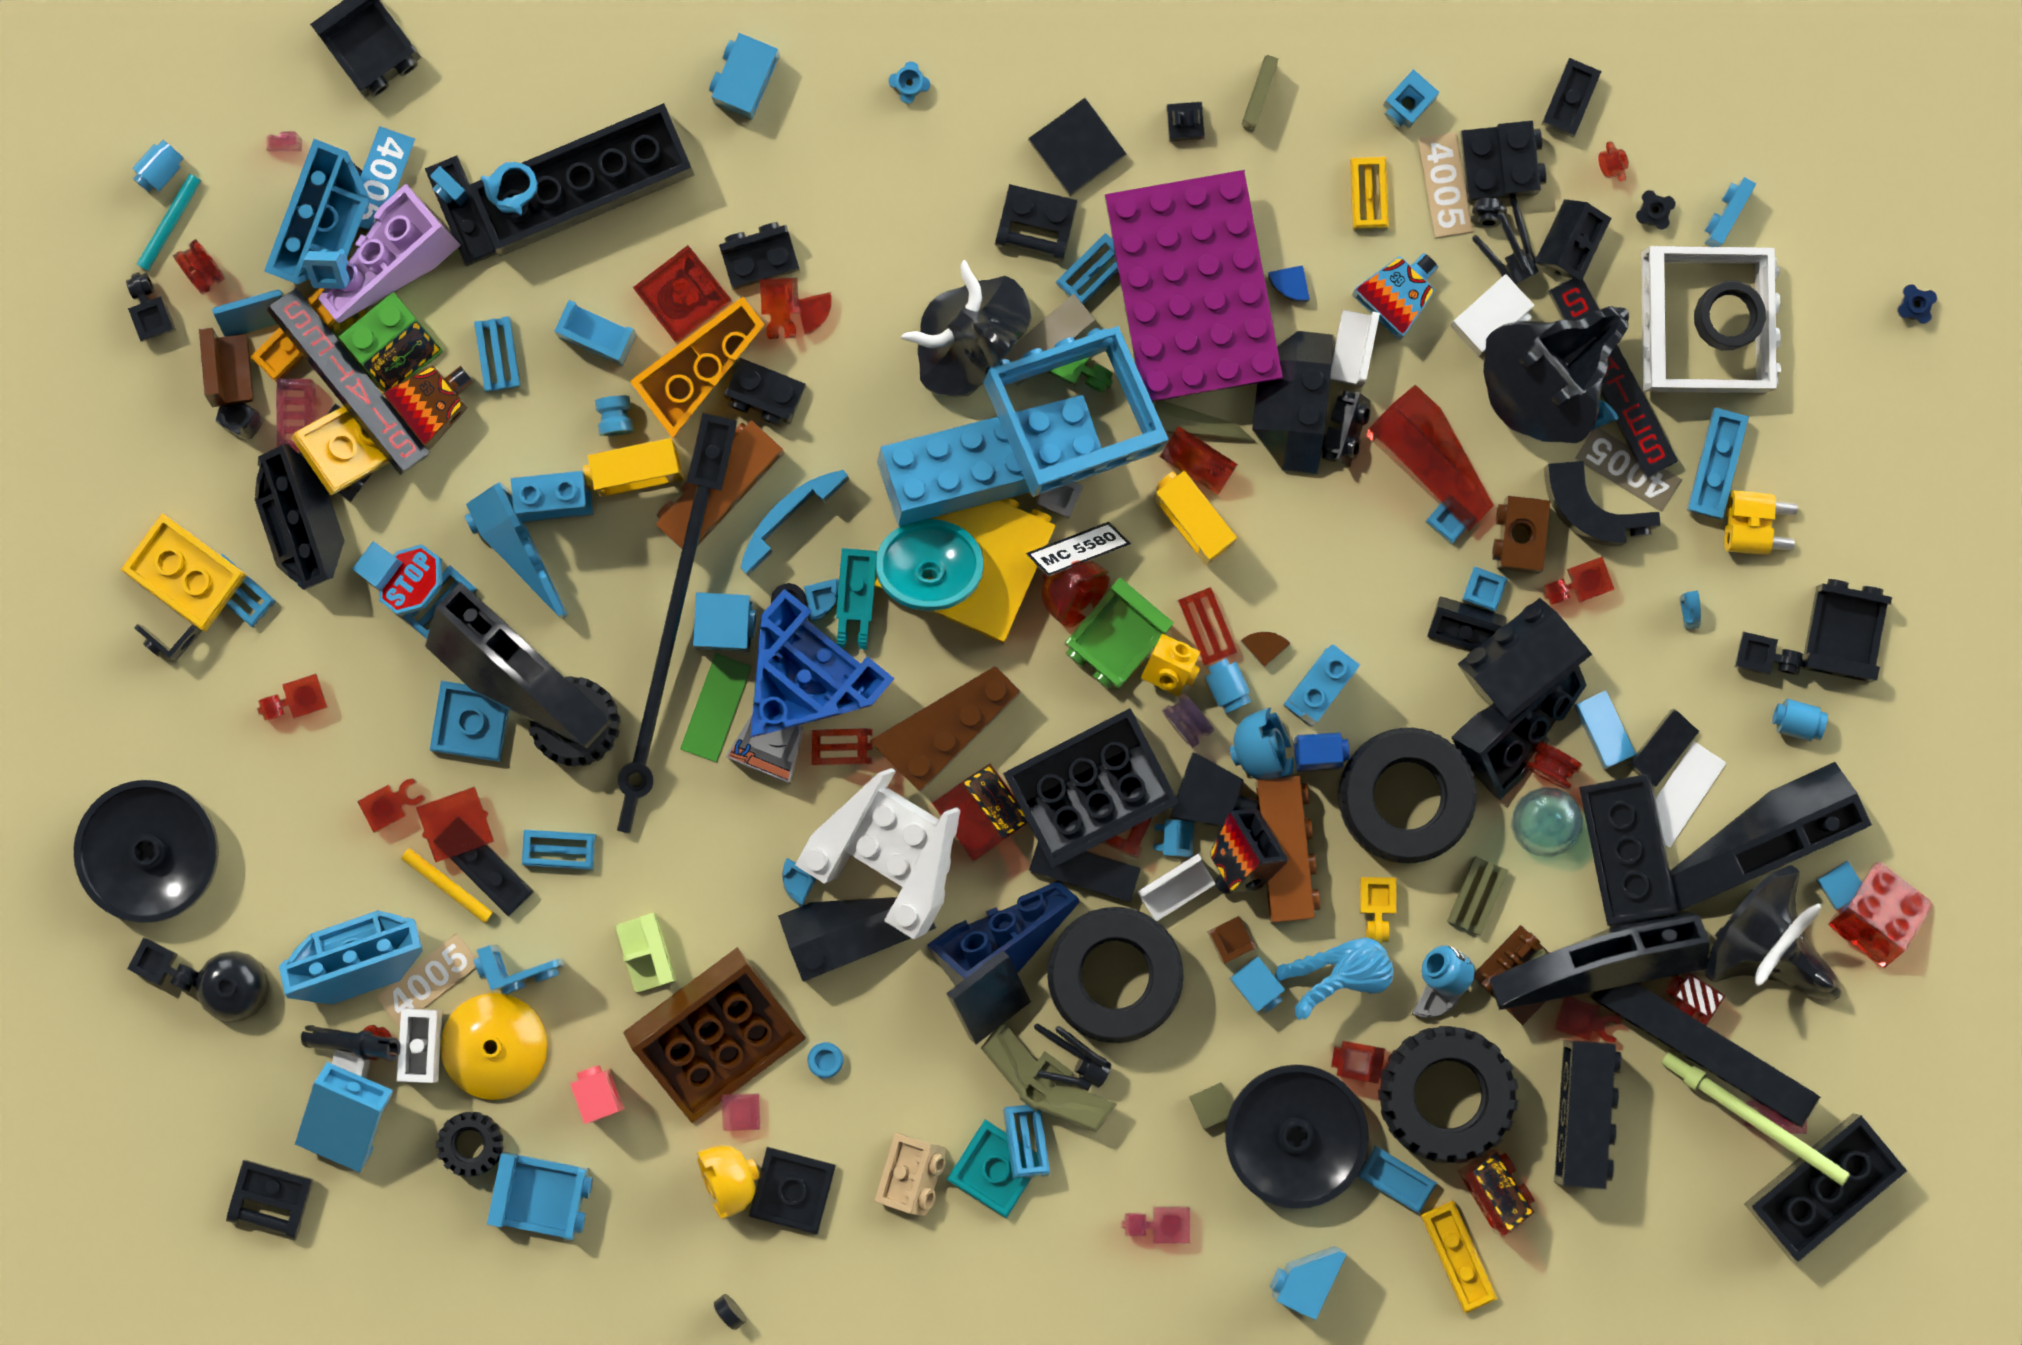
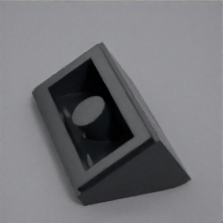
M1440 596L1427 637L1472 651L1493 636L1499 628L1505 626L1507 618L1491 611Z
M1671 709L1629 762L1628 766L1640 775L1650 773L1652 783L1656 787L1695 738L1699 730L1676 709Z

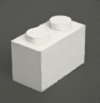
M1505 274L1458 316L1450 327L1479 357L1485 351L1486 338L1493 330L1503 324L1529 321L1532 317L1528 312L1534 304Z
M401 1009L399 1036L401 1049L398 1055L397 1081L425 1083L439 1081L443 1010Z

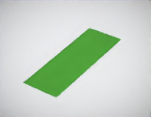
M715 653L680 747L681 750L717 762L752 666Z

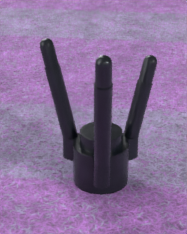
M1512 196L1510 202L1523 249H1520L1504 212H1499L1498 218L1514 252L1504 258L1507 265H1504L1477 235H1474L1472 240L1499 270L1502 277L1506 274L1517 284L1538 273L1539 270L1534 262L1536 257L1532 252L1517 198Z
M1038 1023L1034 1025L1036 1031L1079 1058L1074 1072L1079 1074V1078L1046 1071H1038V1077L1075 1085L1085 1091H1088L1091 1085L1097 1088L1103 1085L1110 1072L1111 1062L1096 1054L1060 1026H1057L1055 1031L1063 1038Z

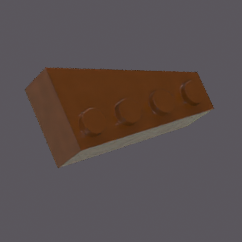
M994 666L871 739L870 743L921 793L1021 691Z

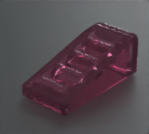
M277 378V447L289 444L295 451L299 452L293 440H286V434H294L314 422L316 382L312 379ZM288 391H304V397H287ZM287 405H304V412L287 411ZM287 420H304L305 426H286Z

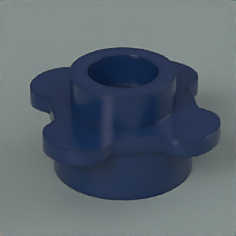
M1913 284L1907 285L1903 289L1904 297L1901 305L1897 308L1898 315L1901 318L1918 320L1921 324L1928 323L1932 318L1930 313L1932 304L1937 301L1936 293L1933 290H1919ZM1919 301L1920 307H1915L1914 302Z

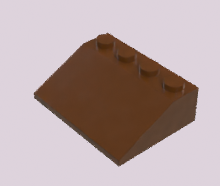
M738 947L623 1032L632 1051L691 1123L695 1122L806 1039L805 1035Z

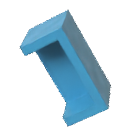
M571 300L568 301L554 331L559 338L623 366L637 336L633 328L628 326L626 328L578 307Z

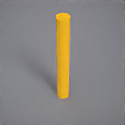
M408 848L401 857L405 863L483 923H486L493 915V911L411 848Z

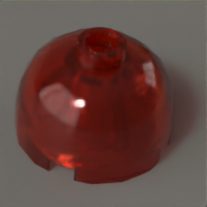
M1077 560L1071 562L1073 567L1051 576L1043 574L1045 581L1042 586V602L1044 607L1065 628L1074 627L1086 617L1081 612L1090 602L1093 608H1095L1107 590L1110 577L1106 574L1109 572L1093 560L1087 562Z

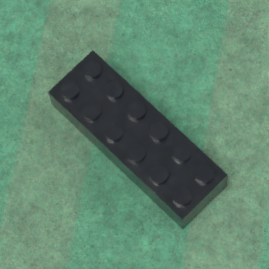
M663 103L522 162L531 168L538 183L536 194L522 206V215L500 211L487 198L482 180L468 186L493 246L501 257L694 176V172L667 108ZM517 169L505 172L501 179L497 199L503 201L507 197L512 198L527 191L530 186L529 177Z

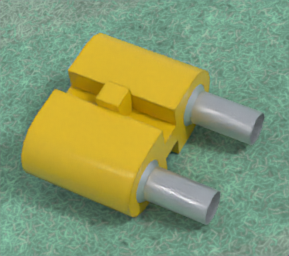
M1731 490L1726 507L1728 525L1725 526L1724 533L1725 550L1727 552L1769 555L1772 549L1792 551L1795 545L1794 539L1774 537V528L1771 527L1772 520H1775V514L1795 516L1797 504L1777 502L1774 494Z

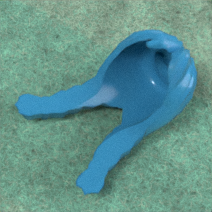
M1360 938L1345 942L1326 952H1318L1314 956H1306L1303 960L1297 959L1293 963L1281 964L1275 973L1277 980L1281 981L1289 977L1304 976L1326 965L1335 964L1332 974L1325 977L1321 983L1316 984L1305 996H1302L1301 1001L1295 1006V1016L1300 1020L1308 1018L1316 1004L1324 1001L1339 989L1347 988L1367 992L1368 994L1383 992L1393 981L1394 969L1387 951L1380 943L1369 938Z

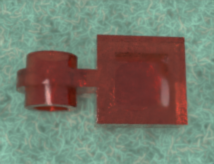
M1599 557L1567 569L1572 583L1566 585L1563 578L1544 585L1546 592L1543 595L1545 600L1549 599L1550 604L1553 605L1570 599L1569 591L1571 590L1575 591L1578 601L1582 602L1615 589L1604 559Z
M312 674L282 684L286 696L285 699L280 700L279 695L276 694L258 700L260 707L257 708L259 716L263 715L264 721H268L285 715L283 708L289 706L293 719L326 709L328 705L317 674Z

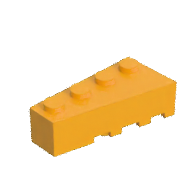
M741 297L629 382L670 436L674 438L765 324L746 299Z

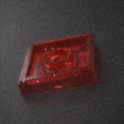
M689 245L633 287L637 295L676 344L732 302Z

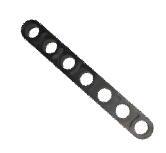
M1638 983L1594 991L1589 996L1616 1015L1801 1128L1821 1098L1815 1092Z

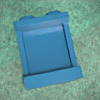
M583 471L511 478L514 512L522 514L523 522L594 515L592 491L590 486H587Z
M1330 645L1328 649L1326 648L1283 705L1310 726L1314 725L1347 684L1360 664L1335 645Z
M327 1062L313 1084L295 1145L357 1172H361L372 1154L374 1148L372 1142L381 1114L390 1101L393 1090Z
M509 1152L501 1153L487 1225L518 1228L563 1237L565 1240L572 1241L575 1239L576 1233L582 1234L586 1213L580 1212L583 1198L589 1199L593 1178L587 1177L589 1168Z

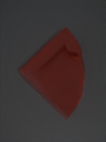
M831 292L797 300L805 335L817 331L828 318L832 308Z

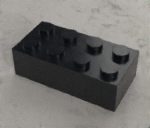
M1563 1039L1554 1182L1560 1185L1606 1189L1607 1181L1613 1180L1614 1161L1608 1158L1609 1145H1615L1616 1124L1611 1123L1612 1109H1617L1619 1101V1089L1613 1087L1614 1073H1619L1621 1068V1052L1616 1051V1044Z
M1852 1113L1811 1147L1850 1173L1842 1186L1799 1157L1744 1203L1780 1249L1792 1261L1798 1263L1907 1172L1906 1168L1862 1115Z

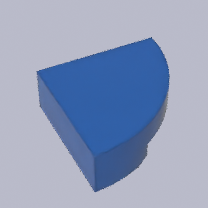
M1303 265L1268 272L1272 286L1283 296L1297 302H1307L1310 300Z

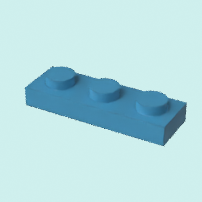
M1713 408L1686 511L1719 520L1723 519L1749 416Z

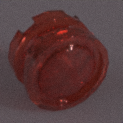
M197 239L189 243V248L186 251L179 250L173 255L182 271L202 295L210 291L209 286L213 283L219 284L226 279L215 261Z
M1538 742L1535 748L1537 752L1534 757L1535 762H1527L1525 767L1548 782L1570 790L1572 785L1567 782L1566 778L1572 779L1574 773H1579L1583 765L1561 750L1546 743Z

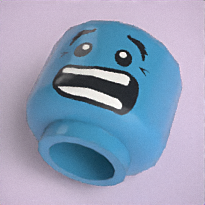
M1441 945L1427 954L1423 961L1421 972L1423 980L1429 987L1446 997H1456L1463 994L1470 987L1474 979L1475 970L1468 956L1451 946Z

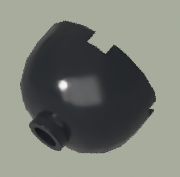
M239 951L222 952L210 958L199 971L196 981L197 998L203 1009L215 1019L226 1022L241 1021L257 1014L265 1004L269 992V981H267V975L262 964L250 954Z

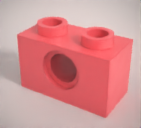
M600 1065L576 1073L578 1080L570 1083L584 1124L625 1109L611 1069L602 1071Z

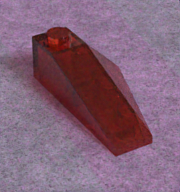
M1416 384L1398 398L1368 429L1366 436L1468 531L1494 506L1442 409Z

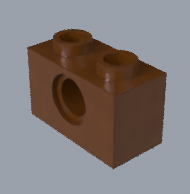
M1507 496L1504 499V504H1498L1496 525H1501L1500 539H1494L1492 560H1498L1497 569L1537 574L1543 571L1551 500ZM1521 525L1527 529L1529 533L1527 543L1520 544L1513 540L1511 536L1513 526Z

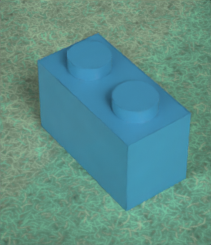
M742 33L738 34L736 41L730 40L723 54V60H726L722 73H715L709 87V91L713 93L711 96L713 103L753 120L780 57L778 49Z

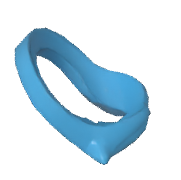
M506 162L499 166L489 177L481 176L487 198L504 213L522 215V206L530 201L537 192L538 183L535 174L530 167L523 163ZM517 169L529 177L530 186L527 191L512 198L507 197L503 201L497 199L501 179L505 172Z

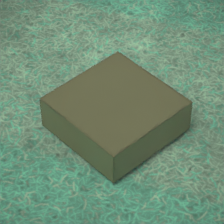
M1222 1082L1189 1096L1203 1129L1227 1119L1232 1104Z

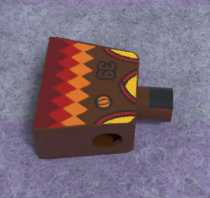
M461 365L445 378L434 366H431L386 390L383 394L427 449H431L466 411L467 406L458 394L474 381Z

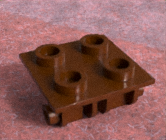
M1520 925L1475 971L1474 979L1494 997L1490 986V978L1525 963L1532 954L1544 947L1540 944L1537 937ZM1546 1001L1508 1008L1506 1010L1523 1026Z

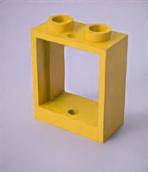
M672 438L587 455L589 464L583 465L587 486H590L591 490H595L600 497L684 480L677 445Z
M1172 471L1157 483L1154 501L1205 566L1235 543L1237 539L1235 534L1185 471L1178 476Z

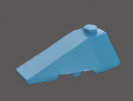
M499 482L468 502L466 506L470 513L464 516L472 533L476 534L479 532L481 537L561 619L568 617L528 529L522 521L521 515L514 512L513 498L509 489Z

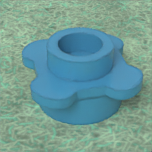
M912 61L907 62L905 67L900 69L898 73H893L889 77V85L897 89L901 94V101L907 104L912 103L915 96L920 92H927L930 89V80L927 77H923L922 73L918 70V64ZM909 79L913 81L911 86L906 84V81Z

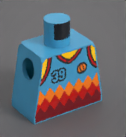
M1425 253L1412 265H1409L1399 256L1357 286L1352 296L1371 314L1372 312L1380 313L1378 321L1400 341L1435 292V289L1426 280L1438 269V265Z

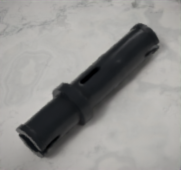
M307 1025L304 1029L312 1033L305 1031L301 1033V1042L306 1048L355 1054L359 1059L375 1057L394 1061L397 1059V1056L389 1053L399 1055L401 1049L397 1038L374 1036L371 1031L362 1030L359 1033Z

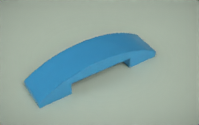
M844 470L819 476L799 486L777 503L754 532L743 556L742 571L748 576L773 552L764 541L806 500L815 493L825 503L849 480L848 474Z

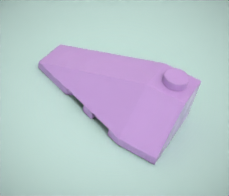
M407 184L379 207L373 216L376 221L367 235L361 234L355 245L358 248L346 266L350 278L345 289L325 288L318 298L338 323L435 269L460 246L448 229Z

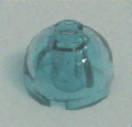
M1541 787L1529 791L1517 801L1511 819V829L1514 838L1525 851L1536 856L1555 857L1566 853L1576 844L1582 832L1583 817L1578 803L1570 794L1558 788Z

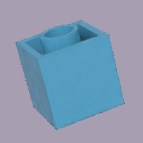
M696 592L693 646L700 650L750 652V640L755 638L756 610H752L753 599L751 596Z

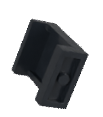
M343 0L310 24L364 98L369 95L375 97L388 88V82L398 74L405 76L417 67L416 61L421 58L380 0Z
M1828 579L1827 584L1822 583L1816 586L1803 660L1805 661L1804 670L1869 683L1877 681L1880 667L1876 666L1886 610L1887 606L1892 602V597L1883 595L1884 590L1881 588L1863 586L1862 591L1848 588L1849 583L1846 581Z

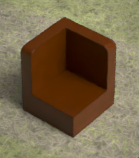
M1239 916L1207 931L1223 964L1256 948Z

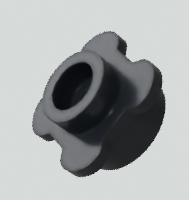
M1652 190L1645 191L1641 197L1643 204L1636 213L1637 221L1640 224L1646 223L1650 226H1656L1659 230L1666 229L1670 224L1668 219L1670 211L1676 205L1675 200L1671 196H1658ZM1653 207H1657L1659 209V212L1654 213L1652 210Z
M1496 198L1479 199L1472 208L1474 215L1470 217V221L1485 228L1496 227L1501 224L1498 213L1504 212V214H1507V208L1503 207L1502 201Z

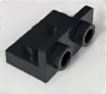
M778 222L765 224L758 228L759 233L745 236L744 232L735 233L725 237V243L719 244L733 290L800 270L787 225L779 226Z
M740 358L728 388H725L723 395L726 399L730 400L728 406L744 413H748L749 408L762 413V420L781 426L782 421L791 424L806 384Z

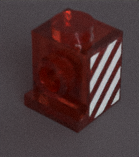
M1691 973L1682 974L1681 977L1675 975L1665 990L1671 998L1676 1000L1675 1007L1691 1017L1696 1013L1698 1015L1696 1020L1706 1026L1725 998L1724 994Z

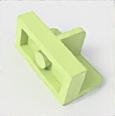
M650 913L616 925V931L624 954L622 958L627 964L635 992H641L676 981L656 913Z

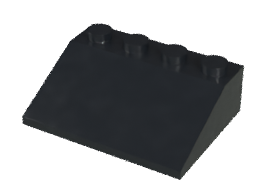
M1131 708L1003 773L1051 868L1179 804Z

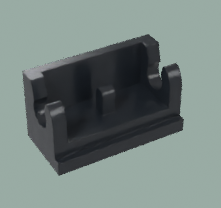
M1564 199L1534 262L1542 267L1555 269L1554 274L1582 281L1612 218L1588 202Z

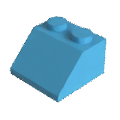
M1333 1246L1288 1262L1284 1270L1278 1268L1270 1284L1274 1291L1272 1296L1277 1302L1316 1320L1347 1254L1340 1248Z

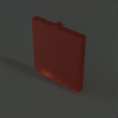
M475 786L416 807L424 829L422 837L427 839L435 863L495 842L486 818L489 813L483 810Z

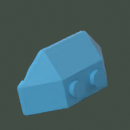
M315 138L313 139L264 272L299 284L310 279L304 263V258L308 251L327 249L328 252H338L340 249H344L346 257H348L370 199L348 151Z
M377 910L311 933L294 950L289 959L284 960L279 965L285 996L289 999L333 1005L399 982L423 952L416 921L412 918H403L396 914Z

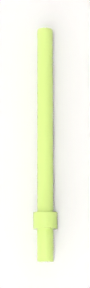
M1670 1052L1664 1057L1661 1064L1682 1077L1684 1084L1695 1091L1697 1089L1701 1090L1841 1186L1846 1182L1850 1173L1707 1078L1705 1071L1696 1065L1693 1067L1689 1066Z

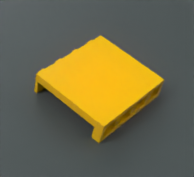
M1011 498L929 518L947 521L966 530L978 543L983 556L982 578L971 596L953 607L930 612L1003 644L1006 642L1011 626L1038 567L1026 553L1048 545L1056 527L1055 524L1050 523L1051 516L1036 509H1032L1031 514L1018 509L1019 502ZM877 577L874 584L875 588L884 591ZM928 577V578H925V579H927V580H932V579H934V578Z

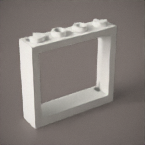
M1650 246L1641 252L1643 392L1768 393L1777 389V384H1779L1778 373L1781 372V365L1776 363V349L1780 347L1781 332L1779 328H1776V314L1780 310V295L1775 293V279L1779 276L1780 267H1777L1775 248ZM1664 263L1755 264V291L1760 294L1766 310V321L1763 330L1756 338V380L1666 379Z

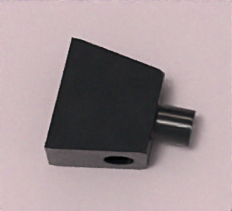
M1192 752L1176 796L1179 804L1173 806L1169 817L1222 827L1230 811L1256 809L1258 800L1239 794L1244 779L1203 756Z

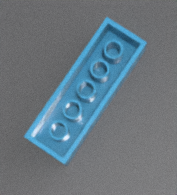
M1083 395L1015 412L1040 470L1101 449ZM998 417L880 447L877 464L898 527L1030 492Z

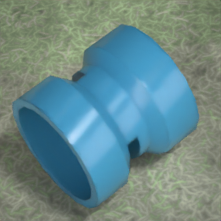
M609 396L595 400L596 411L602 415L601 421L598 424L600 436H617L634 432L633 420L627 414V411L631 408L630 396Z

